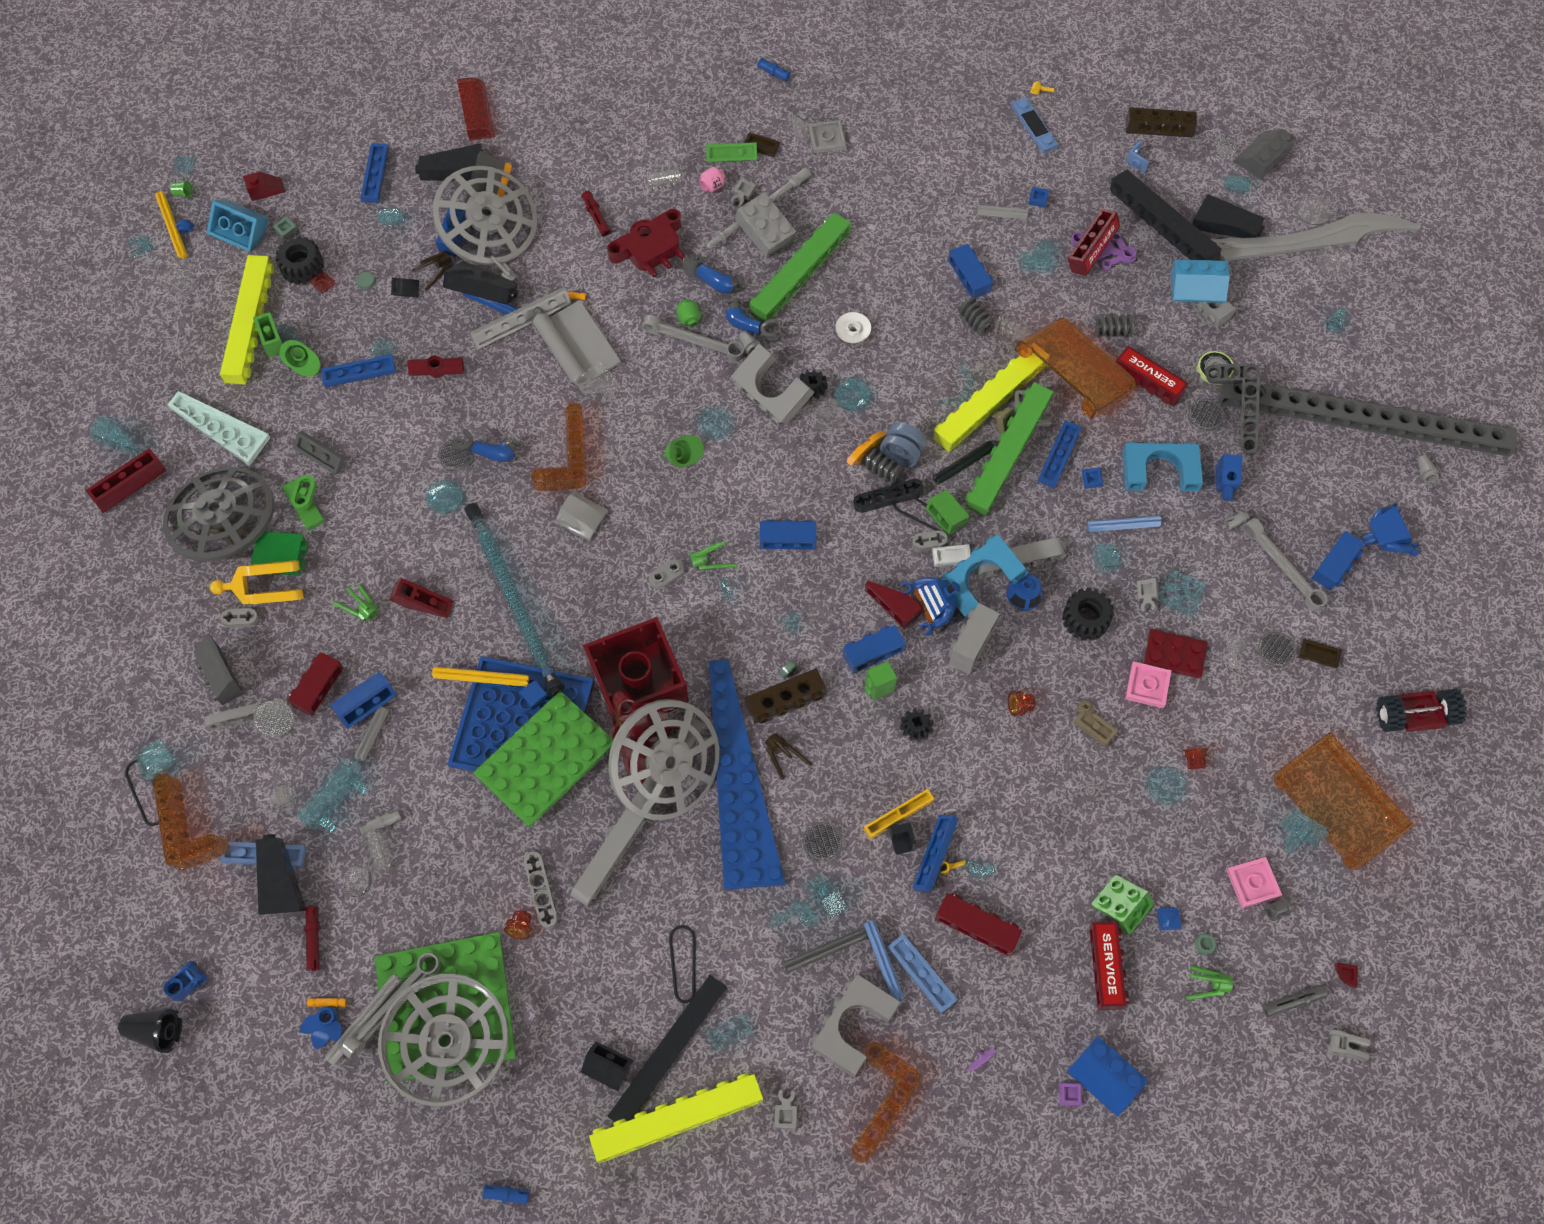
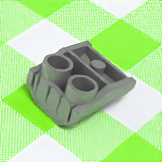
M575 490L569 494L560 508L556 521L573 534L591 541L595 530L609 511L580 495Z

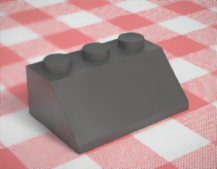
M1284 129L1264 131L1234 159V162L1261 180L1291 152L1297 138Z
M209 633L206 634L194 650L197 658L194 662L199 670H203L204 674L201 676L205 684L211 686L212 690L209 692L213 700H218L224 705L244 693L221 648Z

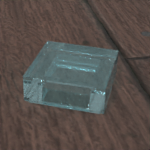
M178 155L172 169L176 172L190 174L195 159Z
M378 337L370 350V354L377 357L390 355L395 345Z

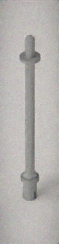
M804 167L795 175H791L789 182L769 196L772 202L792 187L798 188L800 183L810 177L809 170ZM736 221L723 232L717 230L714 232L715 238L708 242L706 247L712 249L718 243L726 244V237L741 226Z

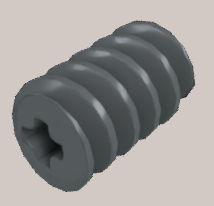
M971 297L960 306L959 311L961 316L973 327V330L982 337L995 327V323H992L994 318L992 316L988 317L989 312H984L985 308L980 307L981 303L976 302V297Z
M1099 314L1095 322L1096 337H1098L1100 331L1103 337H1105L1106 332H1109L1110 337H1112L1114 332H1116L1117 337L1120 336L1121 332H1123L1124 337L1130 332L1132 337L1134 332L1133 316L1128 314L1126 317L1124 314H1121L1118 317L1117 314H1114L1111 317L1110 314H1107L1104 317L1103 314Z
M874 448L866 457L863 466L867 470H871L873 474L878 473L879 478L884 477V481H890V485L896 484L904 473V469L900 470L902 464L899 463L897 466H894L896 460L893 459L889 463V456L887 455L883 459V452L881 451L877 455V448Z

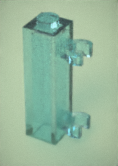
M342 759L295 816L315 832L320 826L332 832L336 825L327 817L352 787L361 794L367 789L365 784L359 780L362 776L359 771L360 766L352 760L348 762Z

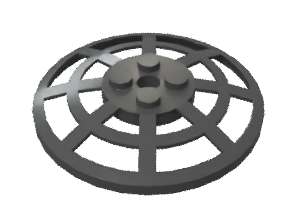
M224 467L205 472L186 483L168 504L163 518V530L167 542L175 552L194 561L211 562L232 557L254 544L268 528L274 513L275 500L273 492L262 476L245 468ZM227 473L225 477L213 478L203 483L201 482V480L206 479L208 477ZM236 473L248 474L255 477L259 482L247 485L242 480L233 478ZM221 482L216 489L208 491L205 487L212 483ZM229 482L242 487L234 492L226 489ZM193 485H195V487L184 497V499L182 500V502L179 503V504H176L177 501L180 499V497H181L190 487H192ZM264 488L266 494L265 510L254 508L253 490ZM195 492H200L201 496L195 502L187 503ZM247 493L248 505H239L237 497ZM219 506L217 510L212 511L213 508ZM183 510H192L193 516L183 523ZM178 511L177 522L179 528L170 535L168 530L169 517L171 512ZM237 513H244L242 518L232 526L230 522L236 517ZM250 516L262 517L255 529L247 537L241 539L237 531L245 525ZM196 522L199 526L203 527L201 535L191 532L188 528ZM224 527L226 530L218 534L209 535L210 529ZM184 533L190 539L199 541L197 552L181 547L175 540ZM230 536L235 543L219 551L205 552L207 542L218 541Z

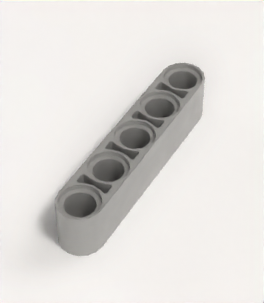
M1052 538L1010 548L1025 568L1038 566L1037 564L1044 565L1056 562L1055 560L1061 561L1066 557L1060 538ZM983 564L975 569L979 579H983L984 576L987 578L1000 575L1003 572L1000 567L994 564Z

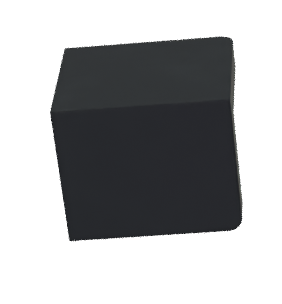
M392 277L391 295L418 298L419 280Z
M911 823L890 827L889 833L896 855L916 850L917 845Z

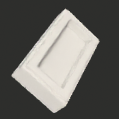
M970 545L932 548L934 566L957 565L961 560H966L971 556Z

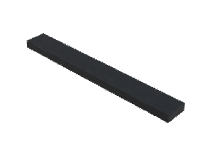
M708 976L607 1117L613 1122L626 1119L627 1122L634 1118V1115L640 1110L727 988L724 984L713 976Z

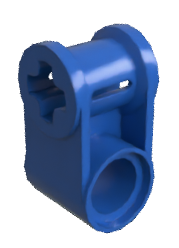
M195 961L185 964L179 972L165 983L164 992L173 1001H182L207 980V974L202 973L196 967L197 963ZM176 986H180V990L176 994H172L173 989Z

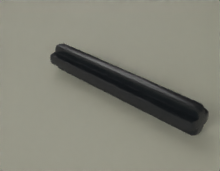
M987 441L933 475V481L937 485L946 481L990 453L994 444L992 441Z

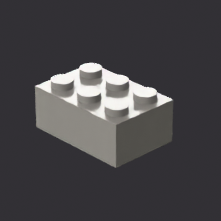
M765 192L737 209L735 220L766 258L793 241L796 234L795 229Z
M978 603L976 609H971L966 624L963 623L957 640L954 639L948 655L950 658L949 665L970 675L995 630L1000 613Z

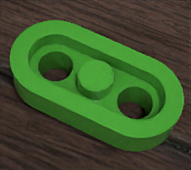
M303 475L296 481L291 503L298 511L307 510L311 506L317 487L312 476Z

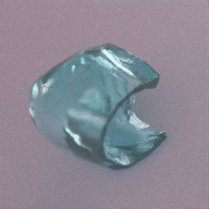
M161 739L153 742L136 754L138 770L145 782H155L162 779L177 765L176 760Z

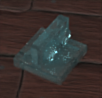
M1293 807L1278 824L1279 827L1289 832L1283 841L1286 844L1283 851L1289 855L1303 841L1315 847L1326 837L1329 829Z

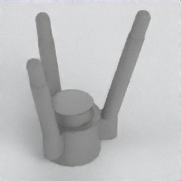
M491 256V259L503 271L501 277L516 283L519 282L518 276L507 263L502 265L494 256Z

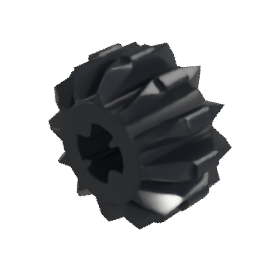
M815 369L812 372L806 370L805 374L801 373L800 380L815 392L810 397V400L813 396L819 399L820 395L824 396L825 390L828 388L826 376H822V371L816 373Z
M916 708L913 709L912 713L907 710L905 713L906 717H901L902 724H900V729L904 730L903 736L910 735V741L916 737L918 743L921 741V737L926 740L928 734H931L933 731L931 727L934 722L929 720L931 715H924V709L920 713L917 712Z

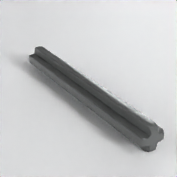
M876 922V925H877L878 930H879V933H880V927H879V925H878L877 922ZM865 927L784 961L785 970L787 973H790L868 939Z

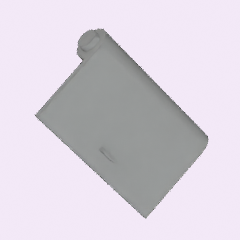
M580 300L551 317L547 313H539L534 317L533 324L574 387L578 388L622 363Z

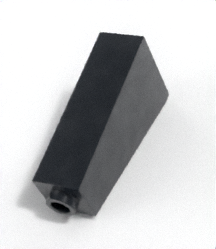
M482 144L419 156L418 164L415 165L416 174H419L420 180L444 181L452 173L462 168L476 166L478 154L480 151L483 152ZM473 171L465 172L460 175L466 181L471 180Z
M1207 194L1192 224L1204 232L1237 238H1256L1257 235L1261 236L1265 228L1262 225L1265 218Z
M461 261L444 273L443 288L506 305L515 300L518 295V283L465 261Z
M276 834L263 835V839H256L258 915L305 911L306 906L283 838H276Z

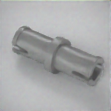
M397 809L380 817L379 815L375 816V819L359 825V829L363 837H366L380 829L383 831L385 827L401 821V817Z

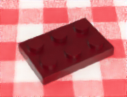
M1150 629L1143 664L1201 679L1208 642Z

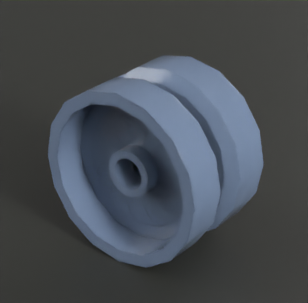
M896 422L889 427L887 435L880 445V451L883 452L884 457L889 456L890 462L894 459L897 465L901 463L902 467H914L920 458V453L923 452L927 444V439L916 427L907 423Z

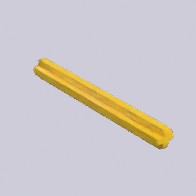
M163 191L156 192L155 196L177 256L180 260L186 259L188 254L176 227L166 195Z
M433 667L432 670L433 678L524 687L529 684L528 675Z

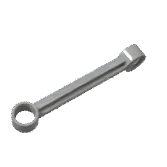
M647 315L642 324L643 330L648 333L658 334L659 332L724 353L730 361H740L744 356V346L738 341H732L727 344L662 323L658 317L653 315ZM738 348L741 350V353L733 355L729 350Z
M1252 518L1243 524V532L1251 540L1258 542L1304 594L1307 607L1314 611L1322 609L1328 600L1326 593L1320 589H1314L1267 537L1260 521ZM1312 595L1319 596L1322 600V605L1314 604L1310 597Z
M425 953L421 955L417 962L418 968L357 1034L352 1035L344 1042L340 1051L352 1060L361 1053L366 1042L381 1027L388 1008L406 988L427 976H434L440 971L441 962L434 954ZM427 958H435V968L429 972L424 971L422 968L423 962Z

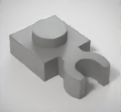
M740 178L733 191L734 196L731 198V205L733 206L735 202H740L739 208L742 207L744 199L750 200L756 189V184Z
M1153 578L1137 581L1138 599L1140 601L1144 600L1141 604V610L1147 613V606L1152 605V610L1157 612V605L1154 603V599L1159 598L1158 580Z
M779 1090L778 1098L782 1105H775L774 1129L796 1130L797 1106H791L795 1097L794 1090H791V1096L788 1099L783 1098V1091Z

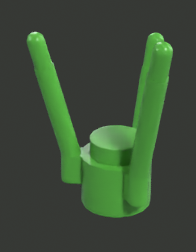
M726 541L717 542L705 549L690 554L693 567H699L700 571L704 569L732 568L738 565H705L708 562L706 553L726 545Z
M361 584L357 586L367 601H363L349 587L346 588L360 603L358 606L359 612L336 601L332 602L339 608L357 616L362 621L365 619L370 621L378 613V606L371 600Z
M1191 966L1192 970L1207 975L1190 973L1189 976L1212 981V988L1216 989V991L1186 996L1187 1000L1210 996H1224L1225 992L1232 991L1233 979L1231 975H1224V973Z

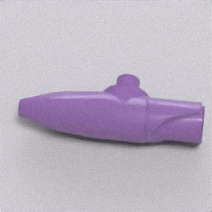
M990 1048L983 1054L979 1051L977 1053L979 1057L969 1066L968 1070L973 1071L984 1065L996 1054V1051L993 1048Z

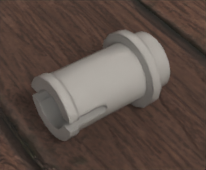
M1238 511L1236 515L1224 519L1223 522L1227 529L1231 530L1241 524H1245L1250 519L1246 511Z

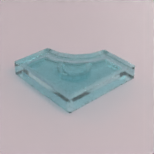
M1038 239L1037 245L1032 250L1020 252L1019 270L1054 273L1056 241Z

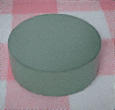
M369 272L360 273L356 278L358 287L362 290H369L375 285L374 277Z
M791 660L780 670L779 674L783 678L789 677L798 668V664Z
M1201 934L1195 940V948L1202 955H1210L1216 950L1217 942L1212 935Z

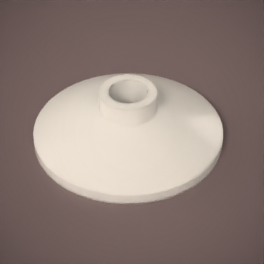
M849 312L842 315L836 322V333L845 342L859 343L870 335L871 323L863 314Z

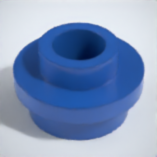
M180 220V222L176 223V227L181 233L193 232L194 224L190 220Z

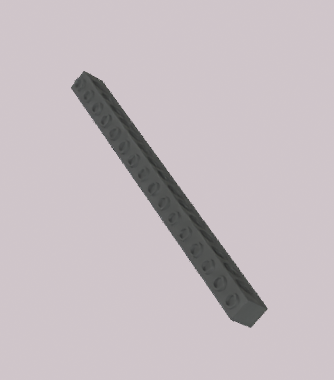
M1220 384L1217 404L1242 409V384ZM1260 384V412L1507 457H1510L1517 448V429L1494 426L1488 423H1477L1471 420H1460L1432 413H1421L1415 410H1404L1398 407H1387L1359 400L1354 401L1342 397H1331L1324 394L1292 390L1286 387L1281 388L1269 384ZM1249 388L1246 391V394L1249 396L1256 393L1255 388ZM1248 406L1246 410L1256 411V408Z

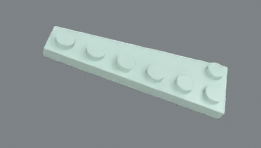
M179 391L168 404L171 410L249 466L270 439L269 434Z

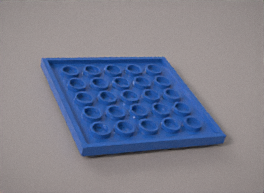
M480 656L476 669L477 671L528 675L529 684L535 680L545 692L546 686L543 678L551 673H555L565 685L562 693L585 714L594 685V679L483 656ZM472 682L447 763L448 767L474 772L546 705L553 696L547 695L548 697L531 708L519 693L525 688L524 686Z

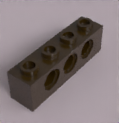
M1129 107L1126 117V133L1193 138L1197 126V112Z
M817 668L746 696L745 705L754 724L758 722L763 724L769 721L772 716H782L789 709L804 707L806 702L821 700L826 695V686ZM801 688H807L809 691L807 693H802L799 690ZM784 695H788L791 697V699L783 700L781 697ZM768 702L773 704L770 708H766L763 705Z

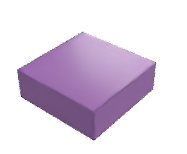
M1059 1083L1060 1106H1082L1081 1083Z

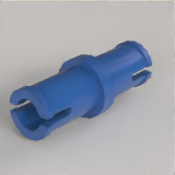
M762 57L758 61L757 67L768 72L770 76H776L785 82L790 77L791 72L779 67L777 63L773 64Z
M485 1184L483 1199L501 1200L505 1204L507 1202H515L527 1205L529 1190L510 1188V1185L501 1187Z

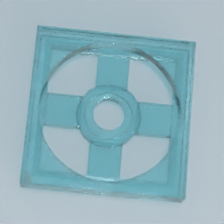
M1170 569L1156 603L1192 617L1206 583ZM1175 579H1182L1181 584L1177 586L1169 582ZM1189 583L1194 586L1197 594L1189 591ZM1180 589L1184 590L1185 594L1182 596L1178 594V590ZM1165 590L1174 593L1175 598L1173 602L1166 599ZM1184 599H1188L1194 603L1192 606L1185 608L1181 606V602Z

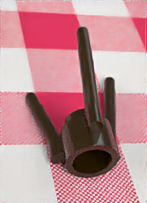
M441 251L436 255L421 260V265L413 268L412 271H417L432 263L437 268H442L425 287V291H427L450 268L449 264L452 261L446 251Z
M777 733L772 734L765 741L768 747L766 751L770 755L781 780H784L785 777L774 752L779 754L783 751L785 755L792 759L793 756L786 749L788 748L809 766L812 765V762Z

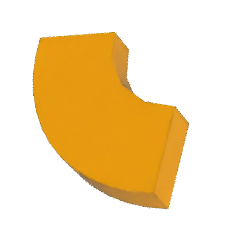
M880 431L870 436V440L858 446L850 455L847 463L851 466L859 465L874 448L878 449L887 433Z

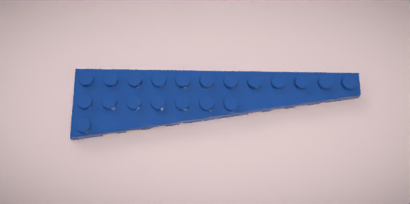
M729 660L709 661L713 727L719 743V764L716 774L724 890L786 886Z

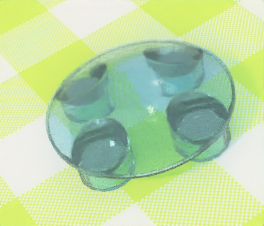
M849 377L837 386L834 395L836 403L841 408L848 411H857L868 404L871 391L863 381L858 380L856 377Z
M442 480L429 487L425 500L432 511L445 515L459 507L463 502V493L455 482Z

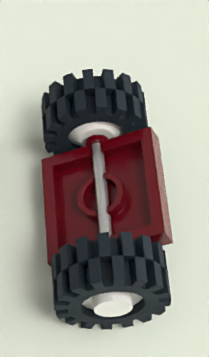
M1458 689L1438 691V695L1434 691L1380 697L1376 703L1378 706L1376 711H1378L1377 717L1379 718L1380 728L1384 732L1401 731L1403 728H1405L1406 732L1442 729L1446 728L1447 725L1462 724L1467 716L1465 712L1467 710V707H1465L1466 701L1463 700L1464 695Z

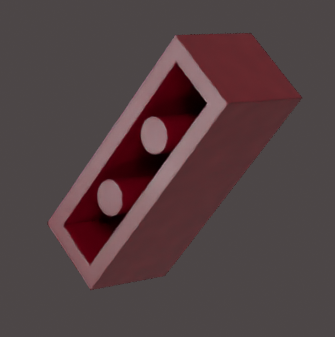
M319 652L317 657L312 659L307 672L302 674L296 689L290 692L288 702L291 706L312 717L343 671L344 667L341 662Z

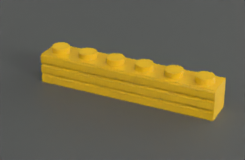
M926 789L868 825H865L863 830L871 840L890 829V827L897 825L932 804L934 797Z

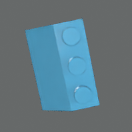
M226 199L213 200L206 234L251 252L265 234L269 217Z
M1174 260L1170 271L1173 302L1226 303L1230 277L1228 261Z

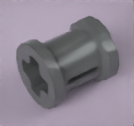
M1281 896L1278 901L1272 904H1265L1264 911L1271 921H1276L1277 917L1285 913H1292V907L1288 899Z

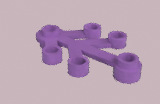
M1075 232L1072 235L1071 244L1075 247L1078 243L1076 240L1079 241L1084 234L1082 232ZM1118 232L1114 235L1118 239L1112 238L1111 242L1117 244L1119 249L1114 248L1109 242L1099 259H1102L1111 254L1116 256L1110 260L1104 259L1102 261L1101 268L1103 270H1110L1113 265L1120 262L1133 263L1137 258L1136 250L1133 247L1126 246Z

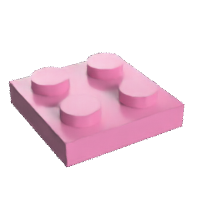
M1133 661L1125 699L1164 709L1172 670Z
M1266 857L1233 866L1226 870L1242 909L1282 896Z

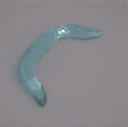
M961 364L958 365V369L967 379L961 394L957 398L943 399L939 401V404H960L968 396L973 385V377Z

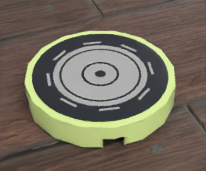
M1207 352L1199 359L1197 371L1200 377L1208 382L1205 376V370L1208 366L1213 364H1233L1229 356L1222 352ZM1215 370L1209 373L1210 378H1216L1219 375V372ZM1234 370L1228 372V377L1231 378Z

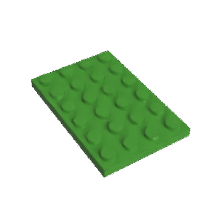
M559 691L473 773L530 828L610 751L613 741L602 728L565 694Z

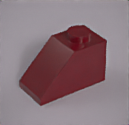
M260 171L243 176L246 189L252 201L285 193L280 177Z

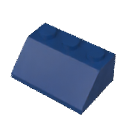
M1099 1036L1089 1044L1067 1071L1117 1117L1148 1083V1080Z

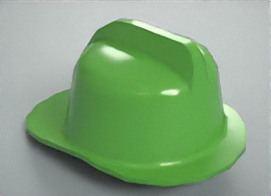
M288 340L281 345L279 350L281 360L301 376L309 377L318 373L320 360L315 352L305 343L297 340Z
M686 435L668 443L663 456L674 466L685 467L698 462L703 455L704 446L697 436Z

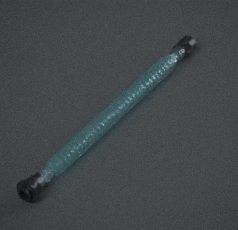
M470 503L464 508V511L474 528L478 530L476 537L535 665L541 666L543 670L542 675L544 677L546 693L554 697L559 691L563 692L565 685L547 663L550 660L549 655L491 531L484 527L485 523L479 505L477 503Z

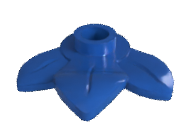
M323 1007L317 1014L309 1015L303 1021L299 1032L311 1034L313 1047L320 1049L330 1039L336 1042L342 1036V1026L337 1021V1011L332 1007ZM330 1014L331 1019L324 1021L325 1015Z

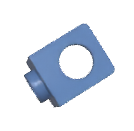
M1139 140L1129 151L1126 162L1131 164L1133 168L1145 173L1149 161L1137 154L1142 144V141Z

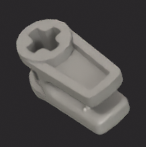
M1339 1030L1329 1031L1331 1040L1330 1047L1327 1048L1328 1054L1361 1061L1369 1060V1053L1360 1051V1049H1352L1349 1045L1366 1048L1371 1045V1040Z

